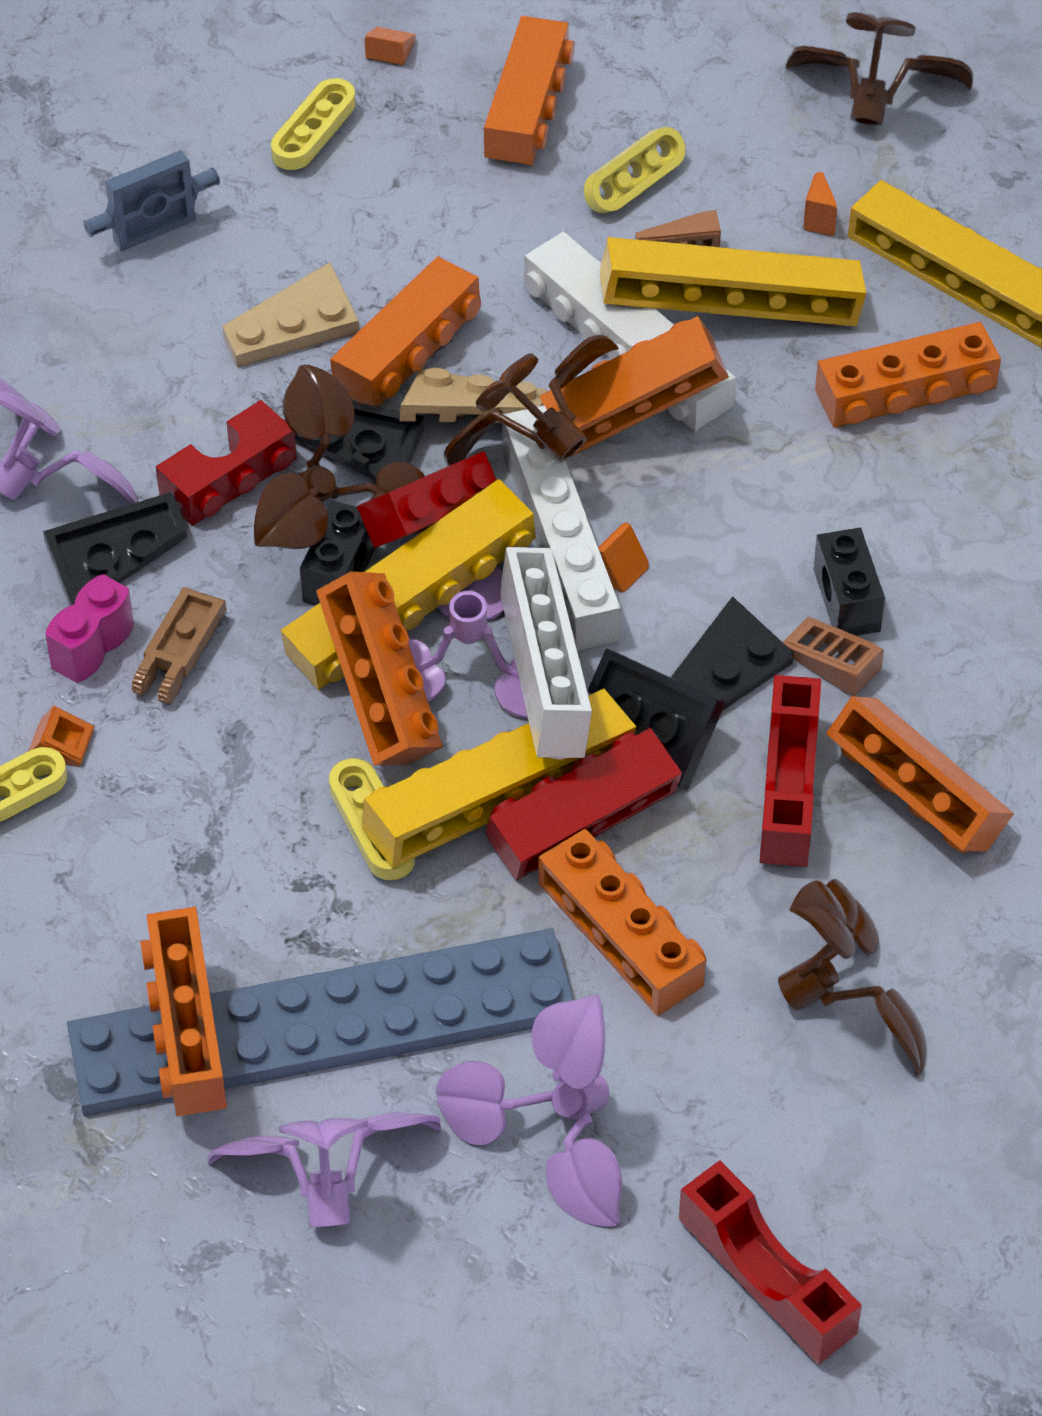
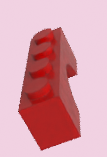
M774 675L759 863L808 867L821 678Z
M721 1160L681 1188L679 1220L818 1365L858 1334L862 1304L827 1268L823 1270L808 1268L795 1259L782 1246L765 1222L755 1195Z

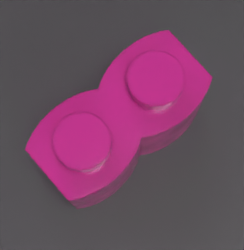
M104 574L95 577L83 586L75 599V604L60 611L50 621L46 629L45 636L51 669L76 683L87 679L98 670L105 658V653L121 645L133 629L134 619L129 588Z

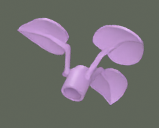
M0 378V405L23 417L7 454L0 462V492L12 500H17L30 482L38 487L46 477L71 462H77L113 486L130 504L138 502L135 490L127 478L114 466L89 451L81 453L74 450L38 472L36 467L40 461L27 450V447L38 427L54 437L59 434L60 427L44 409L28 401L14 387Z
M496 566L495 570L485 579L476 580L461 590L451 599L449 604L437 607L444 617L450 619V625L444 628V636L437 652L433 656H431L426 644L419 640L409 638L408 644L416 668L422 675L423 689L429 702L438 696L445 686V674L436 664L443 660L451 640L456 638L462 643L471 644L481 638L485 639L498 668L504 672L495 682V696L499 705L513 716L528 719L515 658L513 657L511 665L504 660L493 637V629L487 626V620L497 618L504 612L500 595L503 571Z
M591 995L577 1000L553 1004L541 1011L534 1021L531 1034L533 1050L538 1061L543 1066L554 1069L552 1073L553 1080L560 1082L554 1090L515 1099H503L505 1081L501 1072L485 1062L468 1061L450 1068L441 1076L436 1087L438 1105L450 1128L462 1140L473 1145L490 1144L503 1134L506 1127L504 1109H514L551 1101L553 1108L559 1115L570 1120H576V1123L564 1139L566 1151L555 1153L547 1160L546 1179L550 1193L556 1203L575 1219L594 1226L613 1227L621 1223L619 1208L622 1194V1176L619 1163L611 1149L599 1140L584 1138L575 1143L583 1128L592 1123L590 1114L604 1108L608 1103L610 1094L606 1080L600 1075L605 1055L603 1009L600 996Z
M391 1112L364 1119L330 1118L319 1123L315 1121H297L279 1126V1132L286 1133L318 1145L320 1171L310 1173L311 1182L308 1180L295 1147L299 1145V1139L290 1137L254 1136L224 1144L209 1153L208 1165L224 1155L249 1156L272 1152L285 1156L292 1163L300 1184L301 1196H307L309 1226L343 1225L351 1222L348 1193L355 1192L354 1178L363 1140L381 1130L397 1129L419 1123L440 1132L441 1121L439 1117L434 1115ZM355 1131L345 1178L342 1179L341 1170H330L328 1150L341 1137Z

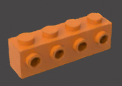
M521 15L484 125V158L533 165L537 150H544L548 136V125H546L547 120H554L557 108V96L555 94L556 92H563L566 79V68L564 66L565 64L571 65L574 56L575 41L569 40L568 22Z
M437 256L330 358L332 376L345 387L351 399L362 404L379 407L387 398H392L398 392L400 386L414 372L420 371L427 359L439 347L445 346L451 340L453 334L467 320H472L477 315L481 306L479 277Z
M698 316L676 323L669 331L651 340L636 343L629 351L611 360H604L595 364L590 371L574 378L561 389L568 408L576 416L572 422L587 437L585 443L573 455L729 378L714 340ZM551 390L540 395L546 410L554 408L557 412L560 411Z
M981 321L819 360L817 362L815 391L833 428L847 424H857L867 419L897 414L908 409L928 404H938L949 399L973 393L979 394L997 388L1001 357Z
M350 571L316 590L373 765H409L442 748L443 745L438 733V722L431 712L423 689V678L416 668L408 644L409 636L401 623L394 602V591L387 581L385 573Z
M851 696L826 733L841 746L840 750L847 758L859 765H863L875 776L874 780L882 788L897 794L909 805L908 809L916 817L932 824L943 834L942 838L946 843L962 853L967 851L987 852L1014 815L1010 809L878 698Z
M584 828L538 857V884L656 1016L664 1013L704 987L707 959L701 946L694 939L690 938L687 940L676 928L675 921L670 912L661 905L657 907L646 895L644 886L638 877L633 873L627 874L620 867L612 850L604 841H597Z
M196 906L146 914L150 939L140 941L144 970L154 969L156 981L146 982L150 1012L160 1011L162 1024L152 1025L156 1053L157 1055L167 1054L169 1066L159 1068L163 1099L173 1097L176 1117L227 1109Z

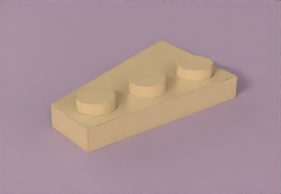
M329 262L224 324L222 329L223 338L236 366L240 367L355 334L359 331V320Z
M442 368L421 369L401 403L399 421H415L416 413L439 414V422H456V417H463L467 414L486 415L491 410L481 411L476 406V400L495 381L486 375H471L467 377L450 374L448 370ZM524 381L517 385L536 407L543 406L540 395L548 392V389L536 388L534 384ZM509 393L493 408L499 407L503 414L526 410L512 393Z

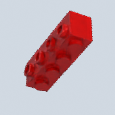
M651 728L638 735L630 732L617 739L612 744L611 750L596 757L595 754H589L585 758H581L572 766L569 773L558 779L555 776H549L541 780L531 789V793L517 801L514 798H509L498 804L490 813L485 836L517 881L538 869L539 856L584 828L593 837H596L674 794L682 772Z

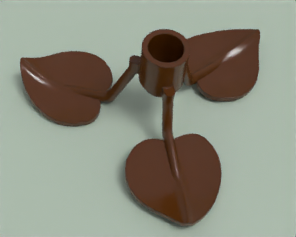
M851 12L846 17V23L853 29L875 32L869 78H862L861 85L858 84L857 68H859L860 62L857 59L846 57L844 53L814 46H798L792 50L786 61V69L802 64H830L847 67L851 82L850 99H854L850 119L867 125L883 124L886 104L892 105L894 95L909 69L951 78L961 82L969 89L972 88L973 72L966 63L948 57L918 55L917 58L904 59V63L889 90H886V82L876 79L883 33L908 37L915 35L916 27L897 18H877L875 15L862 12Z
M594 335L581 342L561 362L554 372L556 376L548 385L560 408L559 412L554 408H550L542 413L517 387L533 371L538 363V358L533 353H529L514 362L502 373L500 380L489 385L476 400V406L481 411H491L486 415H480L475 418L447 445L444 450V459L447 466L465 459L477 441L497 421L531 439L541 449L547 447L560 462L570 458L585 443L587 437L572 422L576 416L568 408L561 389L597 358L610 351L619 350L618 346L605 335ZM509 393H512L537 419L533 424L537 433L503 415V411L499 407L493 408Z
M307 364L298 367L294 378L284 394L283 414L288 427L297 436L306 440H315L320 437V444L313 457L307 461V470L299 475L295 473L281 474L266 485L256 509L254 544L257 547H279L294 550L311 547L323 538L327 530L328 513L322 503L330 497L337 499L340 496L364 492L373 493L370 499L372 500L425 476L412 464L397 461L385 465L378 471L376 485L366 483L341 488L336 487L333 473L329 469L320 466L319 462L329 446V436L343 437L351 431L354 422V406L345 387L330 373L318 367ZM431 525L426 526L420 530H417L411 534L421 533L427 528H429Z
M832 879L827 885L818 880L810 882L800 889L789 911L809 922L827 944L812 958L778 977L779 987L784 998L793 1009L799 1011L821 999L825 1006H828L835 1001L874 997L880 1015L909 1057L915 1069V1077L918 1076L924 1069L926 1057L924 1031L912 1008L895 989L891 988L885 992L881 986H872L833 992V985L839 982L838 973L831 963L834 957L837 955L843 959L852 957L856 950L854 940L866 955H870L878 949L879 936L873 920L865 908L838 879Z

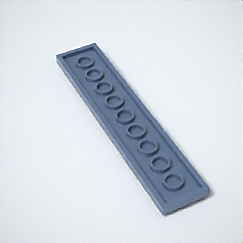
M553 928L210 994L224 1089L532 1029L536 1017L545 1008L556 1003L573 1000ZM149 1005L67 1021L83 1116L173 1099V1097L163 1099L159 1068L169 1067L167 1054L157 1055L152 1025L162 1024L160 1011L150 1012Z

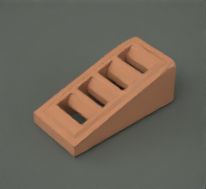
M716 210L700 212L635 233L636 240L720 247L721 229Z
M809 616L783 641L794 652L793 659L851 696H856L882 669L884 654L882 648L870 641ZM809 634L815 637L807 646L800 644ZM823 643L828 645L823 652L817 651ZM838 651L841 655L837 659L832 657ZM849 660H852V661L855 662V663H854L853 665H851V664H848L847 662H848Z

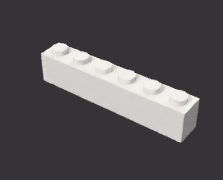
M564 231L524 255L523 280L528 292L532 296L539 297L553 309L560 320L567 321L580 332L584 340L594 335L609 337L619 348V350H613L605 354L610 360L629 351L638 342L651 340L669 331L674 325L655 308L604 304L599 272L601 262ZM727 370L729 378L667 409L676 420H682L696 432L734 407L736 377Z
M545 405L537 407L542 413L546 411ZM527 409L503 414L537 433V430L533 427L537 419ZM502 424V450L520 500L534 513L537 547L552 548L577 651L620 642L621 608L566 460L560 462L547 447L541 449L531 439Z
M506 547L500 595L536 756L558 760L585 758L592 709L552 548Z

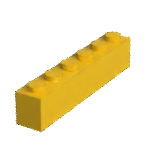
M883 180L878 181L851 207L848 238L1042 348V268L1034 266L1011 253L1008 249L1000 247L977 234L972 229L959 224L938 210L927 206Z
M607 237L599 270L604 304L856 327L867 294L860 260Z
M498 479L365 572L385 573L387 581L394 591V602L401 623L406 631L412 630L421 623L424 616L440 605L449 604L451 599L476 580L488 577L495 570L496 566L504 561L506 547L528 548L532 541L536 539L534 513ZM320 603L280 630L285 654L318 690L328 683L337 682L344 677Z
M605 689L588 696L592 714L585 756L595 754L598 757L611 750L612 744L617 739L627 733H635L636 731L635 724ZM527 723L510 732H501L490 741L475 748L461 750L450 759L431 768L419 769L409 778L396 784L376 789L364 798L361 828L393 868L488 824L490 813L498 804L509 798H514L517 801L527 796L538 782L549 776H555L558 779L569 773L572 766L581 758L558 760L549 757H537L530 724Z

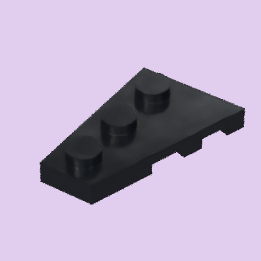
M173 492L43 531L46 547L69 606L75 604L79 591L95 577L104 574L120 583L188 537L187 527Z

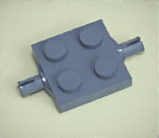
M182 150L105 181L108 197L106 212L84 220L85 230L89 237H93L112 228L113 241L120 251H124L196 221L194 205L198 192L219 185V175L212 167L207 171L191 176L189 159Z

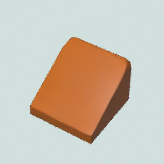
M376 27L365 36V58L404 65L416 39V34Z
M817 172L814 174L805 200L803 227H805V231L832 236L835 234L837 204L824 173Z
M627 522L621 524L598 547L611 584L618 592L623 593L627 591L649 568L648 559L632 526Z
M53 705L39 721L29 751L39 747L52 748L63 756L65 764L80 766L95 726Z

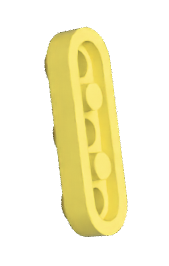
M331 78L320 82L271 140L272 160L278 167L286 170H297L307 166L355 109V89L353 85L344 79Z
M671 127L652 130L591 174L584 185V197L588 206L598 213L616 211L677 167L685 156V143L681 134ZM657 144H658V145L660 146V148H661V151H662L661 156H660V154L657 152V149H656V148H657ZM628 166L633 170V177L628 173ZM600 187L604 190V198L600 194Z
M47 747L35 748L0 766V798L7 797L0 801V822L54 795L64 787L67 781L65 760L58 751ZM48 775V777L42 780L37 779L40 776Z
M357 758L338 762L329 774L330 794L370 871L375 876L384 880H397L407 876L414 868L415 858L392 868L361 828L364 798L376 789L384 787L375 769L370 763ZM349 787H359L355 791L347 790Z

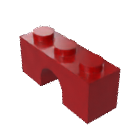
M259 400L226 421L230 454L222 457H209L200 453L190 444L155 466L159 495L173 492L182 517L191 526L206 517L213 516L221 507L241 494L250 492L257 484L274 473L286 469L291 462L297 459L295 433L262 400Z
M482 451L356 507L372 544L376 548L439 521L497 481L485 451Z

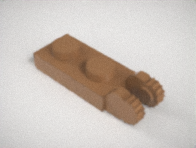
M183 587L143 653L144 659L132 680V692L144 696L155 680L157 668L167 671L164 680H162L159 686L157 699L162 703L170 705L181 689L183 678H187L226 613V601Z

